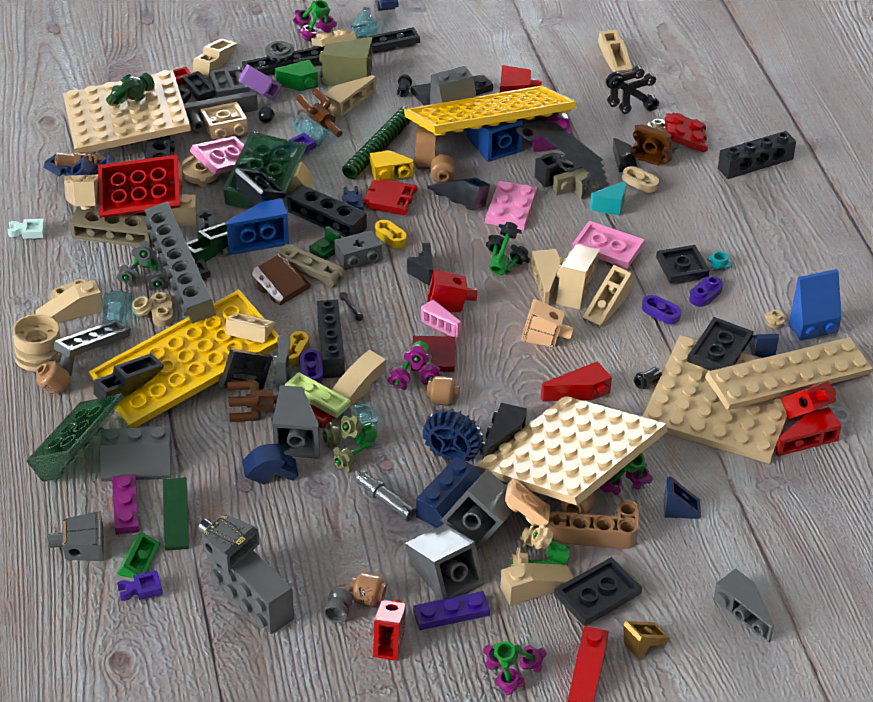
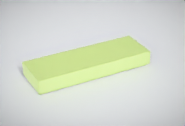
M300 372L285 383V386L303 387L310 404L335 418H338L351 406V400Z

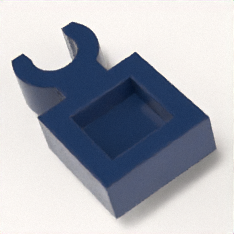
M56 154L44 162V168L59 177L61 175L70 176L72 166L55 165Z
M347 186L344 187L342 202L364 211L362 194L358 193V187L354 186V191H348Z

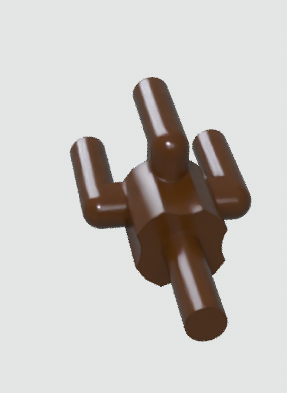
M318 88L313 89L312 93L321 102L320 104L315 103L314 106L311 105L301 94L296 97V100L310 113V117L303 109H300L297 115L310 128L318 125L324 130L330 129L336 137L342 136L343 132L334 124L335 116L328 109L331 101Z
M256 380L228 382V391L250 390V394H246V396L228 397L229 407H251V412L229 413L230 422L257 421L261 418L260 411L274 410V404L277 403L278 395H273V389L259 390V383Z

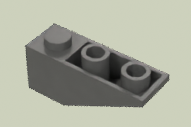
M735 568L716 583L713 599L721 607L731 612L737 620L750 627L756 635L770 642L774 628L773 621L754 582Z

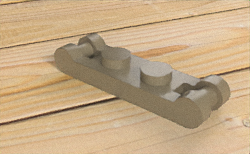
M285 244L280 249L281 252L279 253L284 255L298 271L323 281L328 287H333L337 283V279H341L345 275V270L341 266L294 246Z

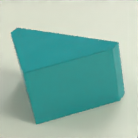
M623 181L591 193L590 209L596 212L620 216L625 200L627 183Z

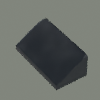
M613 138L612 149L618 171L623 172L627 167L638 168L635 156L631 153L632 146Z

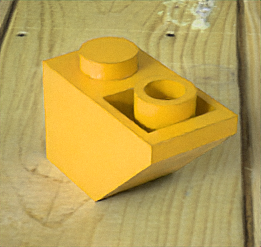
M389 150L370 153V169L374 180L379 181L380 178L397 180L413 177V159Z

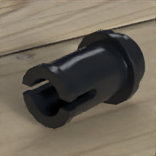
M403 74L398 78L397 94H400V97L408 96L409 87L412 85L411 77Z
M656 366L644 373L639 372L634 377V383L637 388L646 389L649 384L660 379L662 372L654 375L660 370Z

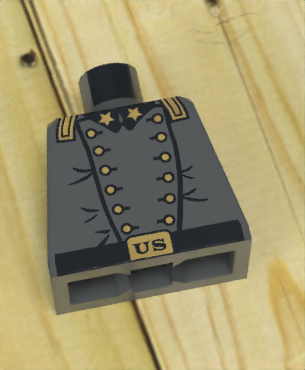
M227 514L222 515L214 523L205 518L198 526V531L203 533V550L228 573L259 545V531L256 526Z

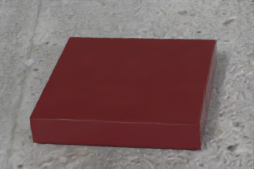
M413 336L412 345L417 341H423L428 344V354L432 356L431 364L437 365L440 368L439 372H455V337ZM411 364V371H419V370H420V369H418V370L413 369V368H412V364Z

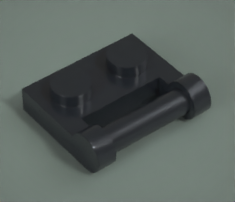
M230 348L224 372L219 378V385L221 387H228V382L251 381L249 379L233 377V374L237 373L257 376L254 380L258 381L259 390H263L273 357L270 354Z

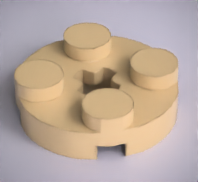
M194 155L188 157L182 163L183 179L197 184L199 187H206L221 176V173L214 175Z

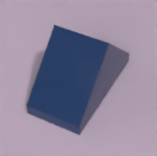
M779 334L753 335L749 342L752 355L761 358L776 355Z
M669 476L666 480L664 494V517L700 518V499Z

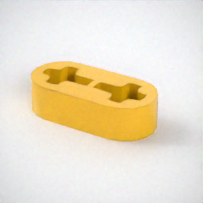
M379 220L376 222L375 235L395 249L406 246L407 235L402 229L389 220Z
M296 331L290 335L289 363L291 366L299 364L300 354L309 348V336L303 331Z

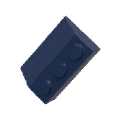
M456 456L416 498V517L435 528L443 525L444 523L441 519L481 476L476 466Z

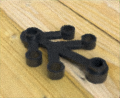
M635 66L632 72L625 74L620 72L611 73L605 81L606 86L610 88V96L607 98L608 104L611 107L619 105L618 89H622V103L619 105V109L623 114H628L632 109L630 95L642 101L643 106L648 111H654L659 106V100L655 95H646L637 88L654 85L656 77L652 73L644 76L645 71L641 66ZM644 76V78L641 80H637L630 83L624 82L633 78L640 79Z

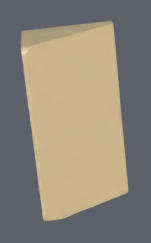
M236 313L226 319L227 335L264 343L275 327L274 321Z

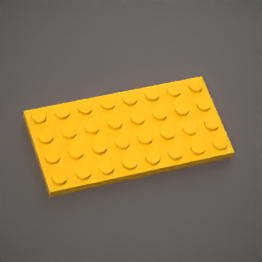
M537 86L404 109L406 118L433 132L435 135H445L448 131L462 132L465 128L480 129L482 125L487 124L489 126H497L500 122L504 121L514 123L517 122V119L521 118L531 120L538 115L547 117L555 112L561 114L569 113V110L576 109V101L544 86Z
M239 289L213 303L216 315L192 323L190 318L187 317L89 371L90 377L94 381L95 379L112 374L114 366L150 353L164 365L163 369L142 387L111 404L128 428H136L218 382L220 375L224 372L230 348L268 354L278 348L277 338L279 335L274 329L264 343L226 334V319L236 313L264 319Z

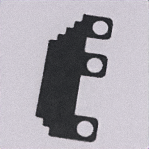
M534 118L516 129L521 136L529 141L541 135L566 154L559 158L556 163L567 172H573L582 167L591 175L582 180V184L592 192L604 189L609 185L606 182L607 177L604 175L606 171L602 169L604 167L601 163L603 159L556 122L549 123L547 120L541 121L538 118ZM522 129H530L534 135L531 137L525 136L522 133ZM569 160L574 164V167L566 168L562 165V161ZM594 180L599 184V187L591 188L587 181Z

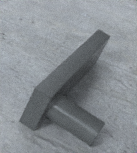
M255 91L186 103L184 108L189 123L198 132L204 128V120L201 117L200 109L237 102L243 113L257 111V94Z
M115 319L56 340L53 349L62 353L60 365L71 376L76 355L130 336L131 328Z

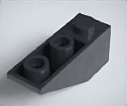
M549 153L536 158L534 177L545 188L554 185V175L567 172L556 163L559 158L566 154ZM562 161V165L564 167H574V164L571 161Z
M473 177L438 182L428 185V189L435 191L436 195L450 198L451 202L465 205L469 210H477L486 206L491 184Z
M506 403L500 404L498 411L493 413V425L487 428V440L482 442L480 455H483V459L485 456L495 453L499 450L501 444L508 443L514 438L515 433L525 428L527 408Z

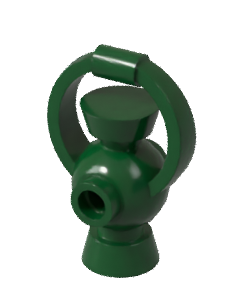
M143 73L139 77L131 76V74L124 76L121 79L122 85L113 86L112 92L106 98V102L109 106H115L124 103L128 99L135 100L136 102L141 101L146 96L144 94L145 91H152L154 89L155 83L152 76L148 73Z

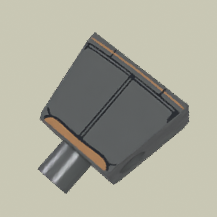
M101 511L65 518L62 521V533H50L48 535L49 547H63L64 556L67 560L104 561V533Z

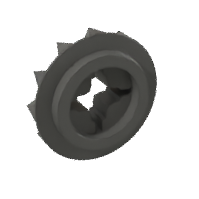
M284 41L272 42L265 48L266 57L271 58L272 61H287V58H292L294 47L292 44Z

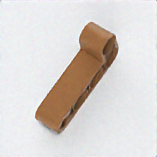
M419 124L416 131L415 167L431 168V161L436 154L437 135L419 126Z
M623 500L618 504L617 516L552 512L549 515V523L546 527L553 532L552 540L561 544L630 549L636 545L639 507L633 500Z

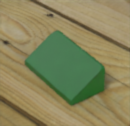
M140 531L133 539L117 574L133 578L134 575L147 573L161 543Z

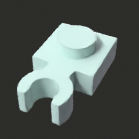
M24 219L23 223L11 221L9 222L10 229H8L9 237L22 235L23 239L43 238L45 229L44 219Z

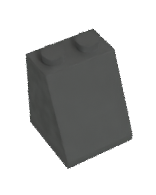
M466 66L431 75L430 105L476 97L474 78Z
M280 385L272 423L274 444L282 445L285 455L320 459L319 423L303 387Z
M487 469L446 513L441 521L473 540L478 550L513 512L505 501L507 486Z
M443 524L405 543L410 564L440 600L461 596L484 584L475 542L450 526Z

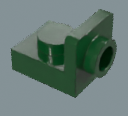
M329 226L324 228L325 237L309 246L310 253L325 260L335 255V240L341 238V235Z

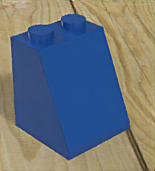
M517 119V122L514 123L504 121L500 122L497 126L482 125L480 129L467 128L466 137L486 161L490 162L522 152V136L516 129L523 125V120Z

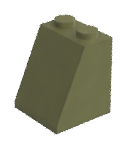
M372 37L325 44L324 51L320 52L319 57L320 63H323V67L320 69V78H323V85L335 86L370 76L373 68Z

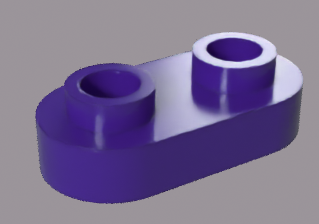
M716 276L704 278L691 289L690 302L698 307L707 306L721 294L723 288L722 280Z
M648 295L643 298L642 310L646 314L666 324H675L680 321L681 309L677 305L657 295Z
M315 349L303 351L300 354L301 374L321 383L323 381L321 353Z

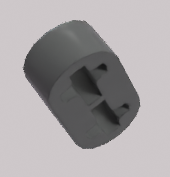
M203 210L197 214L198 231L216 225L215 215L212 211Z

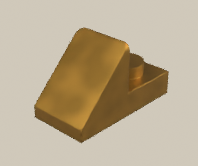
M626 621L623 625L624 644L639 660L642 659L650 646H665L670 639L655 622Z

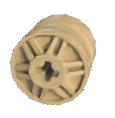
M32 314L24 316L15 322L12 328L15 362L19 367L27 371L36 372L43 363L46 364L49 361L59 362L61 354L53 349L54 342L60 339L59 326L53 318L42 314Z

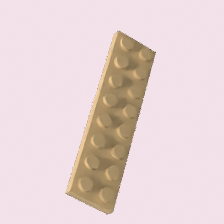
M848 337L708 371L705 378L725 408L731 410L790 395L825 381L833 384L868 375L873 368L852 339Z

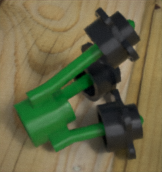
M506 222L505 225L499 224L498 227L501 228L500 234L505 237L489 235V241L486 242L489 251L493 253L489 264L490 270L498 275H504L505 272L510 273L515 263L521 265L524 262H530L528 250L523 246L511 245L513 251L510 253V258L512 259L510 263L509 257L504 254L509 238L515 239L517 233H522L513 222Z

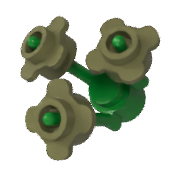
M356 415L350 418L348 416L342 417V432H340L338 426H333L331 422H328L327 428L323 430V440L325 443H328L329 449L333 448V444H339L341 437L348 438L352 436L355 442L362 444L352 451L347 448H334L335 456L333 461L338 468H343L346 472L351 471L350 465L354 463V455L366 448L372 447L371 442H374L377 438L375 427L371 423L362 424Z

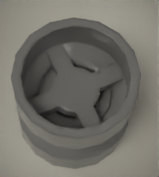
M343 588L332 589L328 596V603L323 611L325 617L337 623L346 621L349 614L348 608H350L353 601L352 594Z

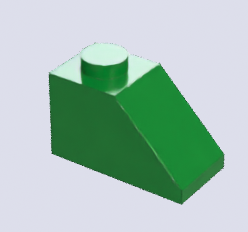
M310 60L275 68V80L282 84V87L304 91L318 87V72Z

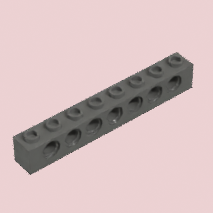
M168 201L145 209L147 218H144L147 230H149L162 265L165 266L164 269L173 291H176L175 295L179 304H181L184 316H189L191 322L195 323L216 315L212 299Z

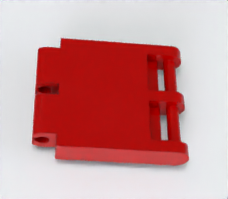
M680 113L666 114L665 131L671 135V141L701 152L708 150V146L705 144L707 135L704 132L706 130L704 123L697 119L693 120L685 117Z
M381 178L379 181L373 180L368 189L369 191H367L363 199V204L369 206V209L406 215L408 212L407 207L412 203V196L417 192L418 187L413 184Z

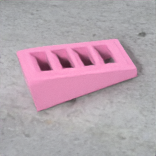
M431 300L421 307V321L456 339L461 337V321L439 303Z

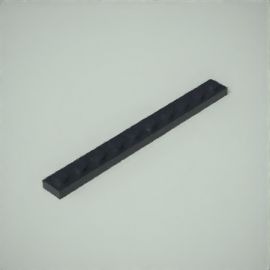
M414 27L367 36L372 37V52L420 43V36ZM325 46L294 51L292 58H287V61H272L271 58L267 57L242 61V68L244 70L248 64L263 74L275 73V68L310 60L312 64L320 63V52L324 51Z

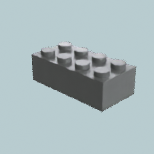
M254 550L229 573L208 556L211 563L210 575L216 584L220 583L225 588L227 595L232 599L235 598L242 610L254 617L260 628L264 627L272 634L294 620L292 587Z

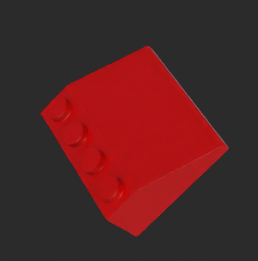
M178 155L98 165L100 218L145 212V209L167 201L171 208L181 207L183 178Z

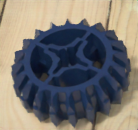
M443 408L441 411L436 410L427 418L423 426L422 438L426 440L425 445L430 446V451H435L437 456L450 460L457 456L469 462L472 458H475L482 447L483 433L480 431L481 427L476 425V420H470L469 415L465 416L461 411L455 412L453 408L449 411Z

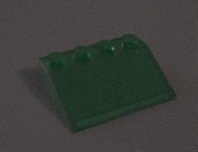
M251 131L223 188L225 204L243 209L255 206L237 189L235 174L237 168L262 171L286 192L307 145Z
M122 393L80 402L26 461L42 482L56 481L64 475L66 467L73 464L78 458L77 455L90 446L92 438L100 434L101 429H104L103 426L109 421L123 400L124 396Z

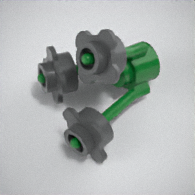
M142 241L138 248L132 250V256L137 258L133 265L122 264L119 267L120 273L117 274V279L120 282L128 283L129 286H135L136 284L135 280L139 276L136 268L138 265L145 268L152 266L153 271L146 276L150 291L161 288L166 289L169 286L165 279L166 273L157 269L158 262L155 260L157 252L152 249L147 241Z

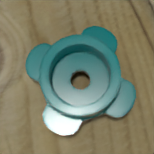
M716 251L708 257V261L711 262L712 268L715 270L731 267V262L728 261V254L723 251Z

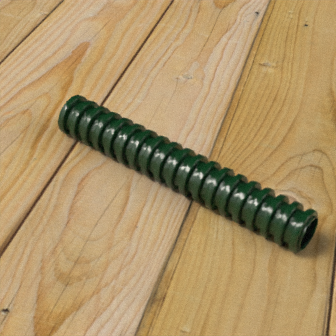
M401 107L342 167L345 177L355 179L370 164V153L381 152L412 121L405 117L404 109H408L407 107Z

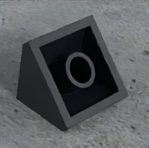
M237 168L235 171L237 189L254 205L264 201L283 199L287 195L262 171Z

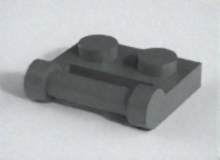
M236 66L209 71L217 98L250 92L248 86L238 81L242 73L241 67ZM231 77L236 78L238 85L234 86Z
M281 335L277 338V344L280 349L278 356H274L273 368L277 369L274 375V384L278 385V393L280 385L285 386V383L290 380L292 366L289 363L291 344L290 337L287 335Z

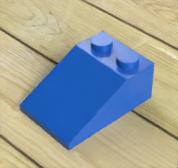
M282 199L261 202L226 221L229 255L289 244L288 213Z
M833 269L798 277L789 325L798 339L802 341L838 333L842 317L839 271Z

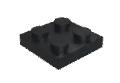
M696 245L660 250L656 253V258L670 283L709 277L710 270Z

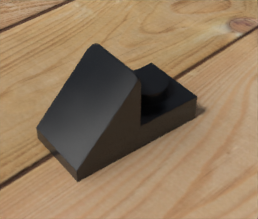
M422 243V251L418 252V257L407 258V273L429 286L433 274L430 243Z

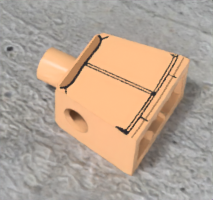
M533 299L520 341L553 347L558 336L570 340L574 327L562 324L564 318L563 311Z

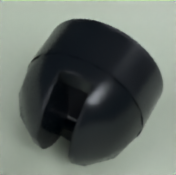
M262 107L258 114L259 120L263 123H269L275 116L274 111L269 107Z

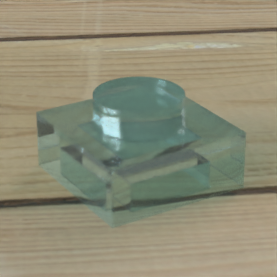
M372 402L350 406L351 416L356 415L362 424L378 423V416Z

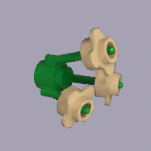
M541 524L538 528H535L534 525H531L530 528L526 526L521 531L522 536L520 539L524 541L522 547L525 548L526 545L531 547L534 545L536 549L548 547L546 557L550 558V561L528 560V554L520 552L519 547L516 549V555L512 554L510 560L511 566L521 563L565 565L570 554V547L552 540L553 532L545 524Z

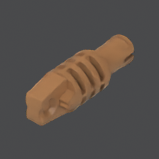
M80 152L73 154L56 153L55 165L74 166L83 157L97 165L106 156L94 153L92 155L91 153L85 154L83 152L81 154Z

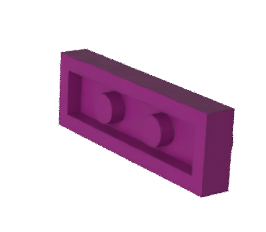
M135 474L112 476L115 533L117 535L139 532Z

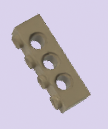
M77 207L70 221L71 235L75 239L138 247L142 241L149 242L150 246L153 243L144 222V218H147V216L125 214L100 218L99 210H82Z

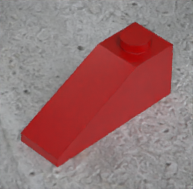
M597 361L543 382L541 400L559 401L565 396L578 400H594L610 393L612 377Z
M829 407L811 411L779 437L776 455L782 456L836 442L839 440L842 425Z
M584 625L568 702H594L607 651L608 630Z

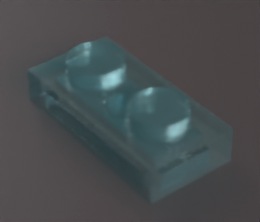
M301 111L291 126L299 134L305 133L316 141V146L318 147L329 132V130Z

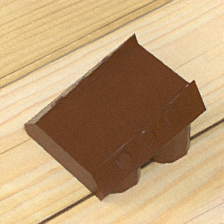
M643 124L635 125L633 132L635 143L631 148V153L638 160L657 166L665 165L672 160L671 135L667 131Z
M279 252L277 256L260 266L256 265L252 273L257 280V289L262 293H269L271 300L279 305L286 303L311 287V284Z

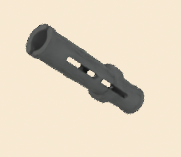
M366 471L361 472L364 477L360 474L358 475L356 483L369 491L371 497L378 498L406 521L411 520L409 516L412 518L415 516L416 509L386 488L384 482L377 481Z

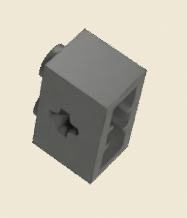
M370 230L336 239L335 256L344 270L381 261L382 244L374 231Z

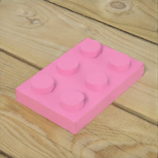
M235 136L192 145L190 150L214 175L233 171L237 168L257 165L259 160Z
M498 181L485 223L499 226V224L505 225L506 222H513L518 226L517 229L524 230L537 194V187Z
M588 221L572 243V250L576 244L599 249L600 260L628 269L643 248L645 239Z

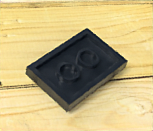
M713 317L688 354L687 362L710 371L733 366L753 338L754 331Z
M610 557L555 588L554 595L583 626H586L640 595L642 587Z

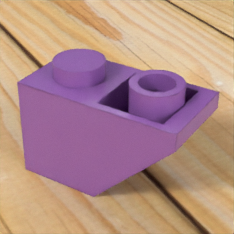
M248 64L238 80L274 101L282 87V84Z

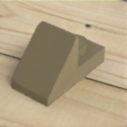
M581 168L573 172L554 175L553 191L556 195L575 191L578 197L582 199L587 190V187L582 184V180L591 174Z

